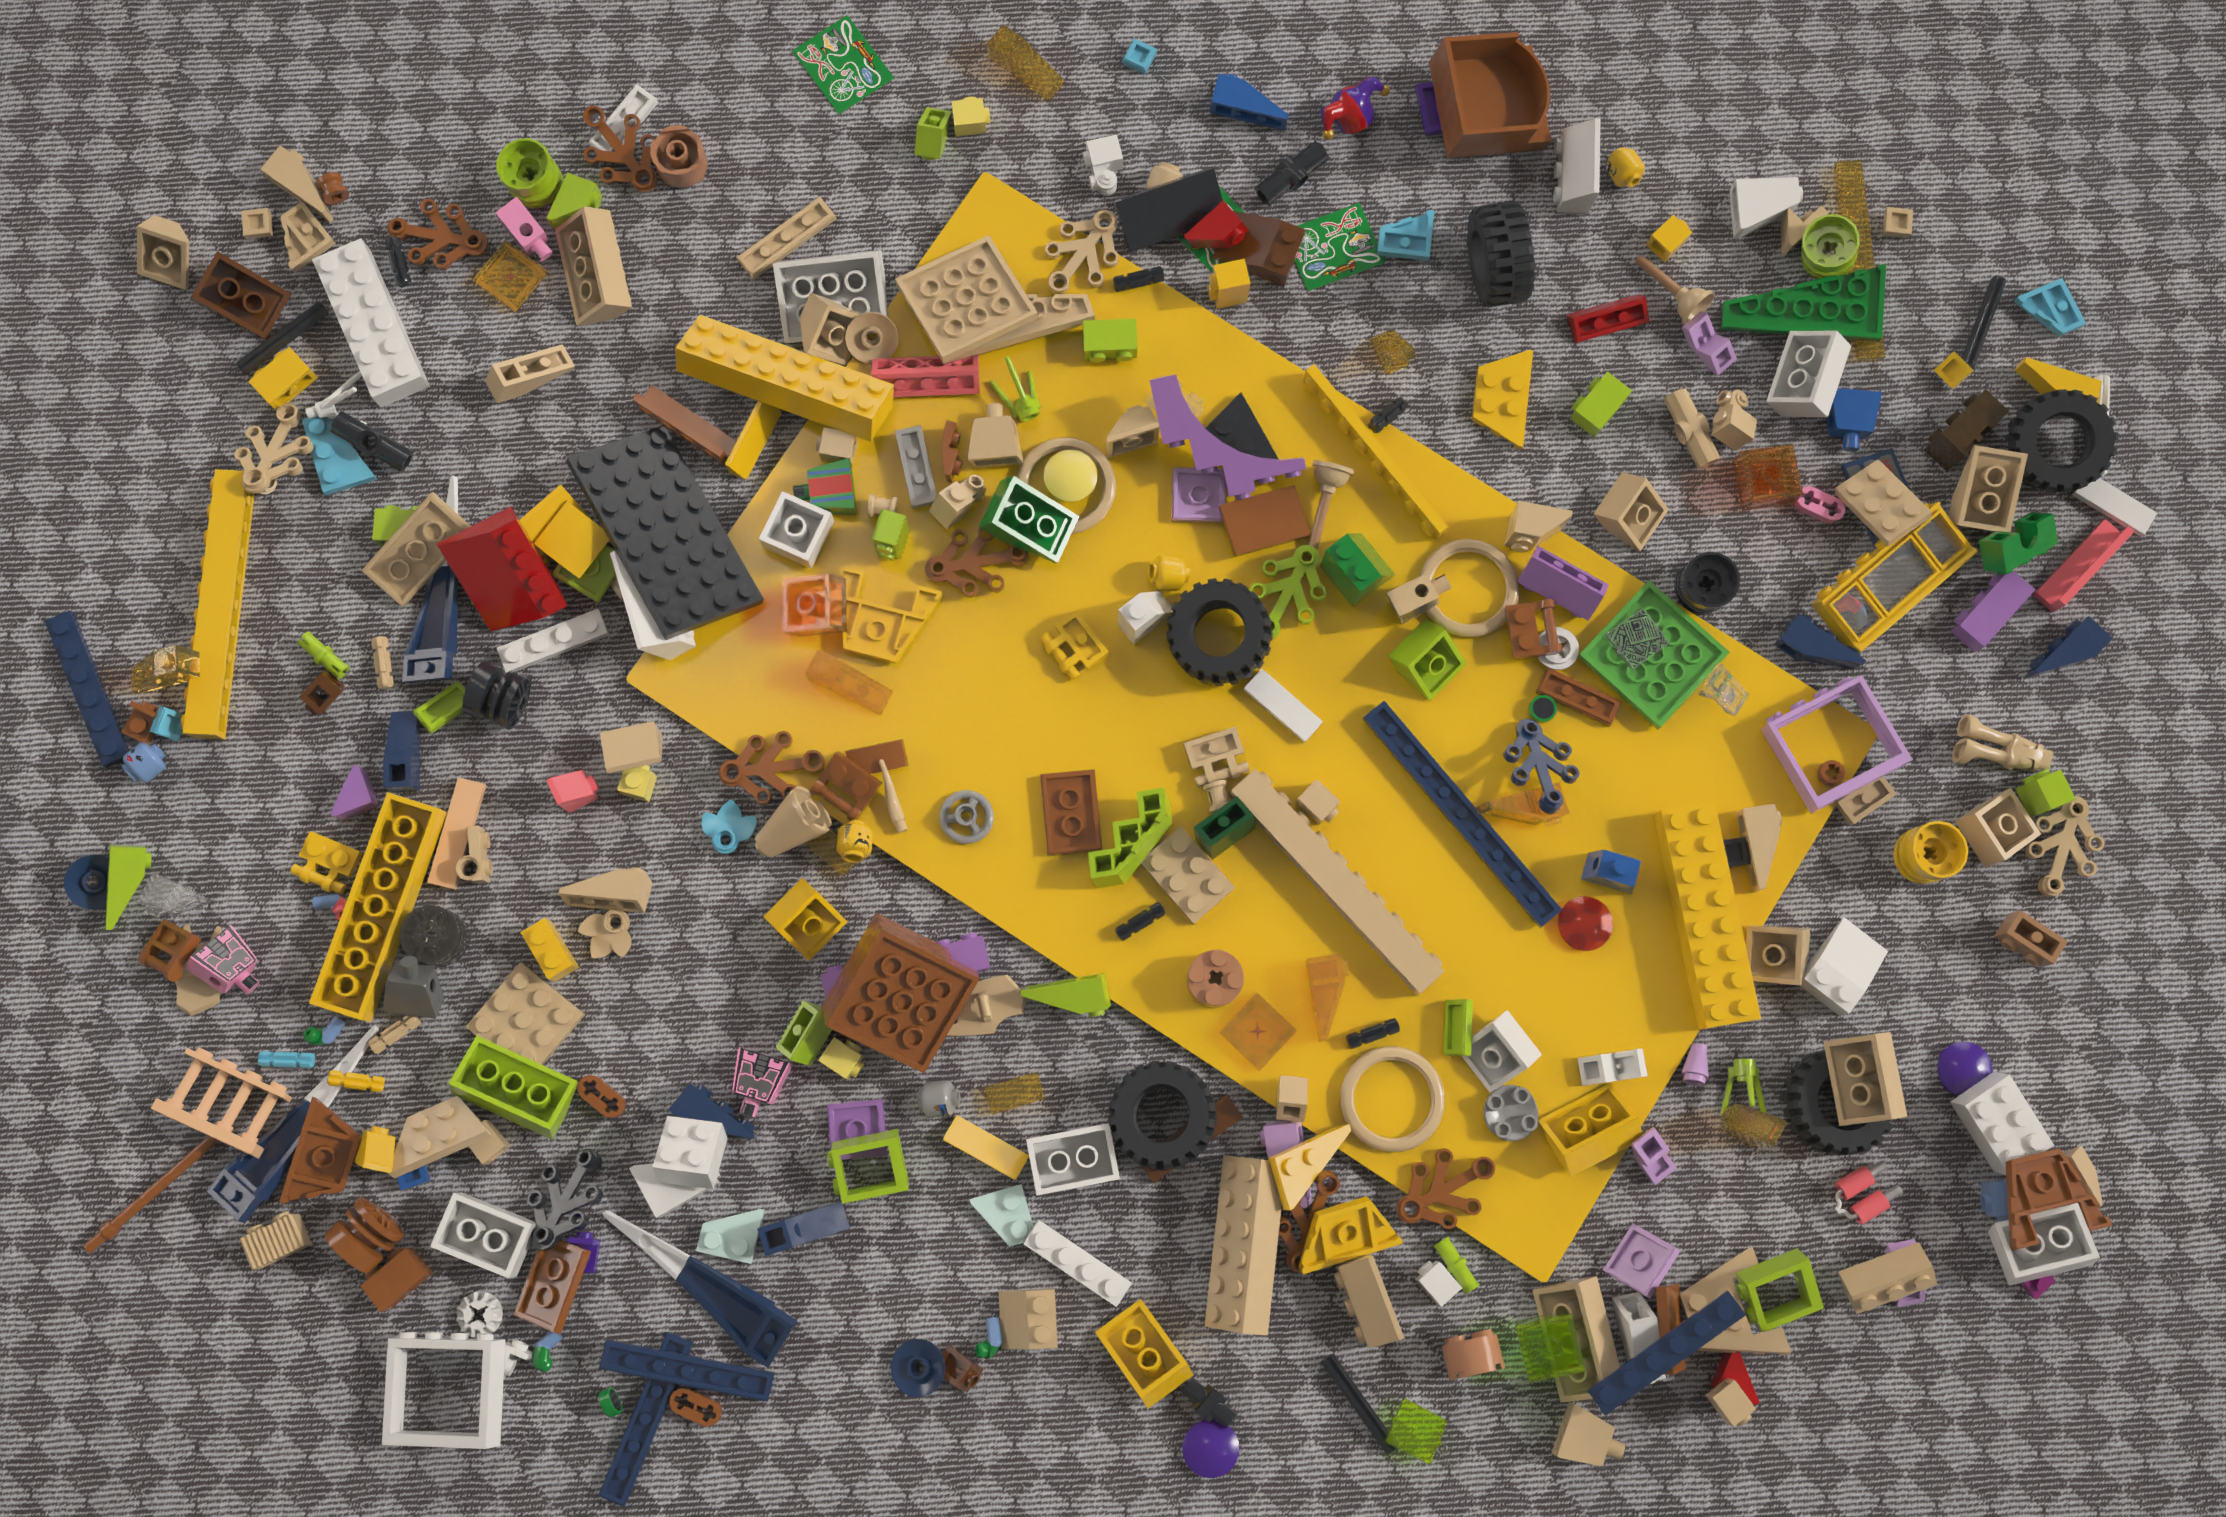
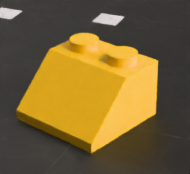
M803 877L763 916L808 961L848 922Z

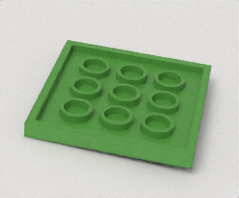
M1649 580L1578 655V658L1658 730L1730 652ZM1639 612L1642 615H1647L1644 617L1629 620L1631 617L1634 618L1636 614L1638 615ZM1641 620L1644 629L1634 632L1630 622ZM1640 621L1633 622L1634 624H1640V627L1635 630L1642 629ZM1624 624L1631 645L1660 638L1659 631L1662 634V642L1667 644H1661L1660 648L1661 639L1653 643L1654 645L1656 643L1657 647L1652 646L1651 643V652L1649 654L1652 655H1648L1647 658L1650 642H1645L1647 645L1640 644L1647 647L1646 655L1642 656L1624 650L1625 644L1623 652L1621 651L1623 647L1622 635H1620V646H1617L1619 642L1618 634L1617 640H1613L1619 626ZM1613 630H1615L1614 633H1613V635H1612V637H1610L1611 634H1610V635H1608V634H1609L1610 632H1613ZM1620 630L1619 634L1625 635V631ZM1634 645L1635 647H1637V649L1643 652V649L1640 645ZM1633 646L1626 647L1627 650L1635 652L1633 648H1628ZM1632 655H1635L1636 659L1641 657L1640 662L1632 660Z

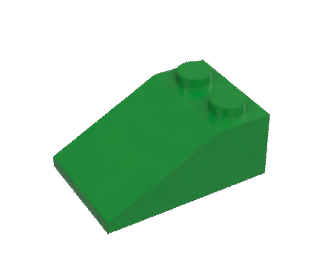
M1015 476L1000 480L979 524V528L1003 542L1056 564L1059 562L1079 516Z

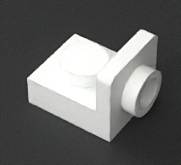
M515 1339L512 1340V1343H505L504 1378L506 1375L510 1376L517 1363V1360L514 1359L515 1356L525 1360L532 1358L533 1352L528 1350V1344Z

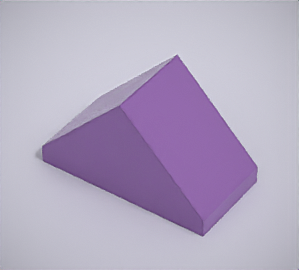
M353 765L330 815L345 820L379 806L366 770Z

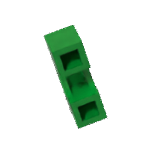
M2030 512L2014 521L2015 532L1996 531L1979 540L1984 571L1996 572L1998 575L2012 573L2014 568L2029 563L2030 559L2047 553L2048 549L2057 545L2058 538L2054 514Z

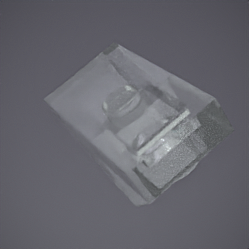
M1717 663L1702 686L1699 695L1714 699L1727 714L1736 716L1749 693L1721 663Z

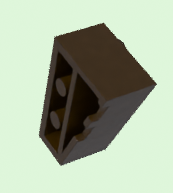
M1986 389L1978 396L1973 393L1963 403L1966 408L1961 413L1956 410L1945 421L1948 426L1943 431L1938 428L1927 439L1930 444L1924 451L1946 472L1970 452L1969 450L1973 445L1978 444L1983 439V436L2009 412Z

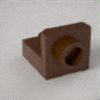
M948 1345L942 1353L945 1361L944 1378L956 1388L968 1392L979 1382L983 1368L973 1363L955 1347Z

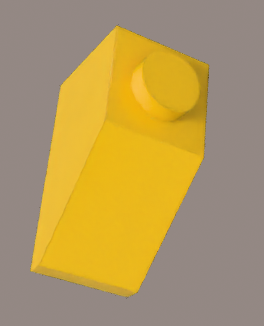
M372 1125L371 1130L363 1129L354 1163L363 1168L391 1173L396 1137L388 1134L389 1129Z

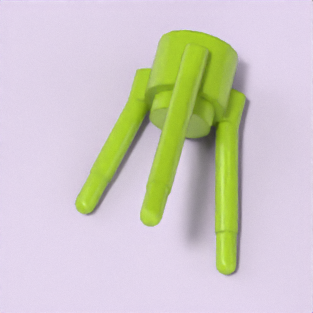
M1007 356L1005 361L1020 396L1015 400L1016 405L1012 404L993 380H990L989 384L1010 409L1014 419L1020 418L1021 422L1032 420L1040 414L1039 409L1041 408L1037 399L1032 372L1027 371L1030 398L1029 395L1025 394L1010 357Z
M1734 1059L1733 1067H1728V1079L1720 1115L1722 1117L1726 1115L1734 1077H1737V1083H1747L1749 1105L1751 1107L1755 1106V1087L1762 1120L1767 1125L1769 1121L1759 1080V1068H1756V1060Z

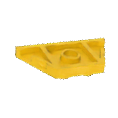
M1527 350L1479 366L1476 375L1472 420L1482 427H1487L1497 437L1500 438L1502 436L1513 443V447L1519 450L1523 448L1533 350Z
M1365 1196L1314 1212L1299 1262V1271L1302 1274L1310 1273L1403 1244V1242L1373 1202Z

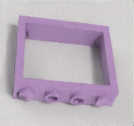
M1862 675L1853 680L1851 676L1836 683L1838 687L1831 691L1828 688L1822 689L1813 695L1814 700L1808 703L1805 700H1801L1789 707L1791 711L1784 715L1781 712L1774 714L1766 719L1768 723L1761 729L1810 814L1903 767L1913 760ZM1852 693L1891 759L1817 796L1778 730Z

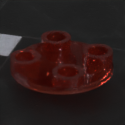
M1581 896L1570 900L1563 906L1562 911L1558 914V928L1562 938L1572 949L1592 951L1600 948L1608 941L1613 929V920L1609 909L1601 901L1593 897Z

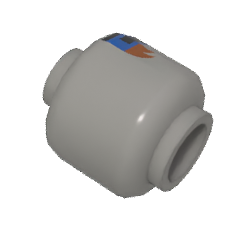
M949 1080L926 1082L923 1088L918 1091L917 1101L919 1110L924 1111V1114L929 1118L951 1116L956 1106L960 1105V1092L954 1088Z

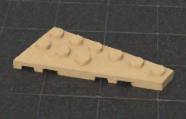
M1028 294L1027 297L1038 313V319L945 363L1083 325V320H1095L1087 294H1055L1053 297H1038L1037 294Z

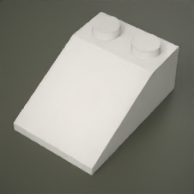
M1843 917L1806 965L1800 986L1837 1015L1849 1014L1866 992L1888 951Z

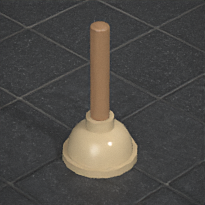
M1643 255L1637 257L1636 264L1675 295L1674 299L1679 302L1677 311L1684 325L1700 311L1705 312L1711 305L1715 296L1711 290L1706 291L1702 288L1688 290L1686 287L1682 288Z
M1313 460L1314 477L1321 484L1319 489L1321 496L1308 545L1318 549L1331 496L1335 494L1336 488H1341L1346 484L1349 477L1353 476L1354 470L1331 462Z

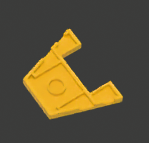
M840 566L844 651L897 664L942 598V591L918 586L912 610L908 612L858 599L865 575L864 571Z

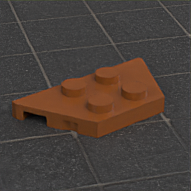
M315 1097L311 1099L279 1203H289V1200L304 1197L307 1199L318 1197L323 1193H338L345 1189L361 1135Z

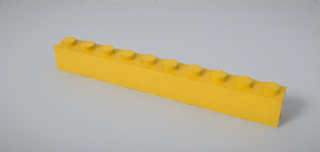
M215 469L214 478L210 481L212 498L211 504L207 506L209 523L208 530H205L203 537L204 544L206 545L205 555L201 557L200 561L202 580L197 586L199 604L198 608L194 611L196 628L195 634L191 637L193 653L192 661H189L187 666L189 685L184 691L186 709L185 714L181 717L183 733L192 738L225 740L255 495L247 492L242 485V477L245 471Z

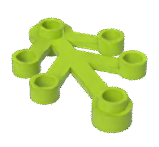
M1300 546L1294 552V556L1277 562L1274 560L1265 561L1262 572L1269 578L1276 576L1280 571L1295 569L1291 577L1264 585L1262 583H1254L1250 588L1251 592L1255 588L1263 590L1262 595L1258 596L1260 600L1267 595L1282 591L1269 616L1271 623L1275 627L1272 630L1273 639L1279 635V620L1292 596L1298 610V621L1303 625H1308L1314 619V612L1308 607L1300 583L1305 573L1311 586V599L1320 602L1326 597V588L1320 583L1316 567L1320 562V555L1313 546ZM1309 554L1312 559L1305 562L1302 560V555ZM1273 565L1275 571L1272 573L1267 572L1265 567ZM1315 589L1322 590L1323 595L1321 597H1316L1313 594V591ZM1308 612L1311 618L1304 620L1301 618V614Z

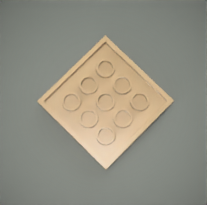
M989 235L895 278L897 287L943 363L1038 319L1036 309Z

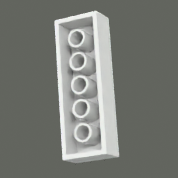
M362 238L313 258L312 261L373 400L380 407H384L430 387L372 252Z

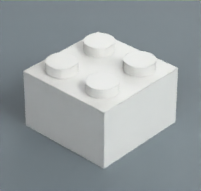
M782 491L759 540L763 548L812 569L835 521L831 512Z
M667 1116L653 1163V1170L658 1181L714 1189L728 1139L723 1124Z

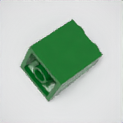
M1347 533L1326 549L1320 564L1321 569L1352 607L1395 576L1394 572L1362 533Z

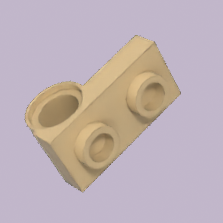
M478 825L469 826L467 831L470 855L463 856L458 860L455 868L456 873L461 879L470 883H490L489 875L493 874L491 859L487 858V848H490L489 833L485 832V829ZM471 863H476L477 870L475 874L467 876V866Z

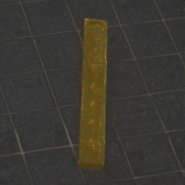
M1862 160L1836 161L1833 167L1839 215L1847 217L1852 221L1859 232L1857 260L1849 273L1860 269L1875 268ZM1883 333L1880 342L1854 340L1857 362L1883 360L1886 357Z

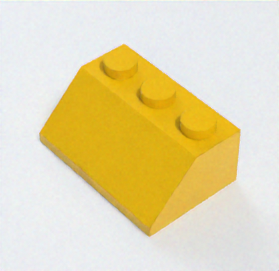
M561 484L520 519L533 543L566 501H569L586 514ZM535 545L547 567H549L550 561L553 558Z
M1611 1083L1538 1120V1124L1557 1160L1570 1177L1630 1147L1631 1143L1643 1135L1638 1116Z

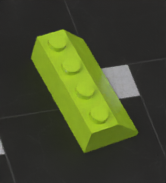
M476 1036L448 1084L453 1095L553 1140L566 1117L578 1081L480 1036Z

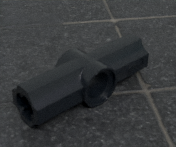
M1314 141L1296 156H1289L1277 166L1274 173L1255 187L1259 199L1264 204L1270 206L1288 191H1295L1307 181L1311 173L1329 160L1326 149L1321 143Z
M343 411L339 412L331 424L330 432L353 444L362 453L370 454L400 472H404L413 458L414 451L387 437L383 431L373 429ZM370 435H373L376 439L374 449L368 444V437Z

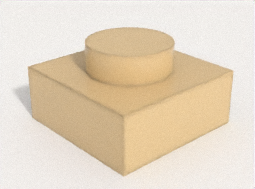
M1887 207L1884 210L1882 235L1909 238L1912 234L1913 210Z
M268 208L241 211L243 236L247 240L273 237L271 211Z

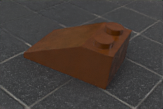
M1233 211L1249 231L1240 243L1232 245L1230 248H1216L1212 258L1223 263L1245 259L1248 273L1285 287L1304 242L1306 230L1283 220Z
M217 251L190 300L245 330L266 339L290 298L291 293Z

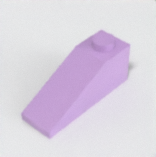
M1298 1121L1268 1122L1263 1126L1264 1130H1261L1260 1133L1262 1147H1266L1268 1157L1304 1142L1302 1122ZM1310 1187L1300 1199L1302 1208L1308 1207L1312 1203Z

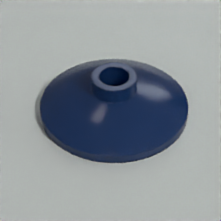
M99 854L85 855L75 860L69 866L64 877V889L73 903L85 909L106 907L108 857ZM95 876L97 882L89 886L87 884L88 877Z
M912 1339L906 1341L896 1350L891 1363L892 1377L896 1386L906 1395L912 1397L930 1395L938 1389L944 1378L945 1361L938 1347L928 1340ZM920 1362L925 1364L924 1372L919 1370Z

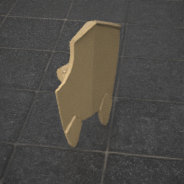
M185 924L183 929L191 933L190 925ZM220 926L216 927L210 941L222 932ZM198 943L195 952L207 943ZM188 958L182 967V977L175 982L177 986L176 1006L188 1015L193 1016L219 1004L221 993L186 969L189 961Z
M1008 975L980 980L958 1015V1022L953 1024L947 1035L993 1034L999 1023L1004 1019L1023 1014L1027 998L1021 996V989Z

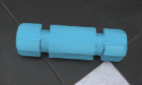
M261 1051L258 1055V1065L263 1067L298 1068L300 1066V1068H313L315 1065V1054Z

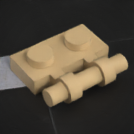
M1236 727L1184 743L1191 769L1195 770L1202 767L1204 775L1195 777L1198 788L1230 777L1233 780L1239 778L1240 774L1250 771L1247 761L1237 764L1235 756L1244 754ZM1226 760L1228 767L1213 771L1211 764Z

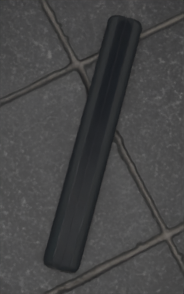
M1999 275L1993 276L1990 280L1962 355V359L1972 369L1976 366L2006 284V279Z
M320 301L316 302L236 362L237 367L245 375L249 374L328 315V310Z
M1334 1354L1326 1356L1321 1361L1322 1365L1386 1454L1395 1451L1398 1443Z

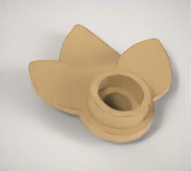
M609 910L605 915L592 914L581 923L578 929L579 933L592 937L590 951L594 959L606 957L612 951L624 957L632 943L631 936L627 931L630 926V919L624 911ZM615 918L621 920L618 928H613L612 921Z

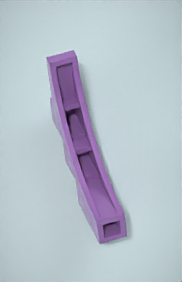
M1176 374L1150 380L1163 444L1168 443L1169 448L1185 445L1184 440L1190 439L1196 470H1202V474L1218 471L1217 466L1222 465L1229 497L1234 496L1235 500L1251 497L1250 492L1255 491L1253 480L1258 479L1259 484L1275 481L1274 476L1285 474V478H1291L1301 475L1300 470L1306 469L1303 457L1291 459L1260 458L1240 452L1226 445L1206 430L1194 416L1182 395Z

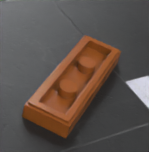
M1549 667L1546 668L1535 692L1539 695H1547L1556 703L1608 727L1612 725L1622 702Z

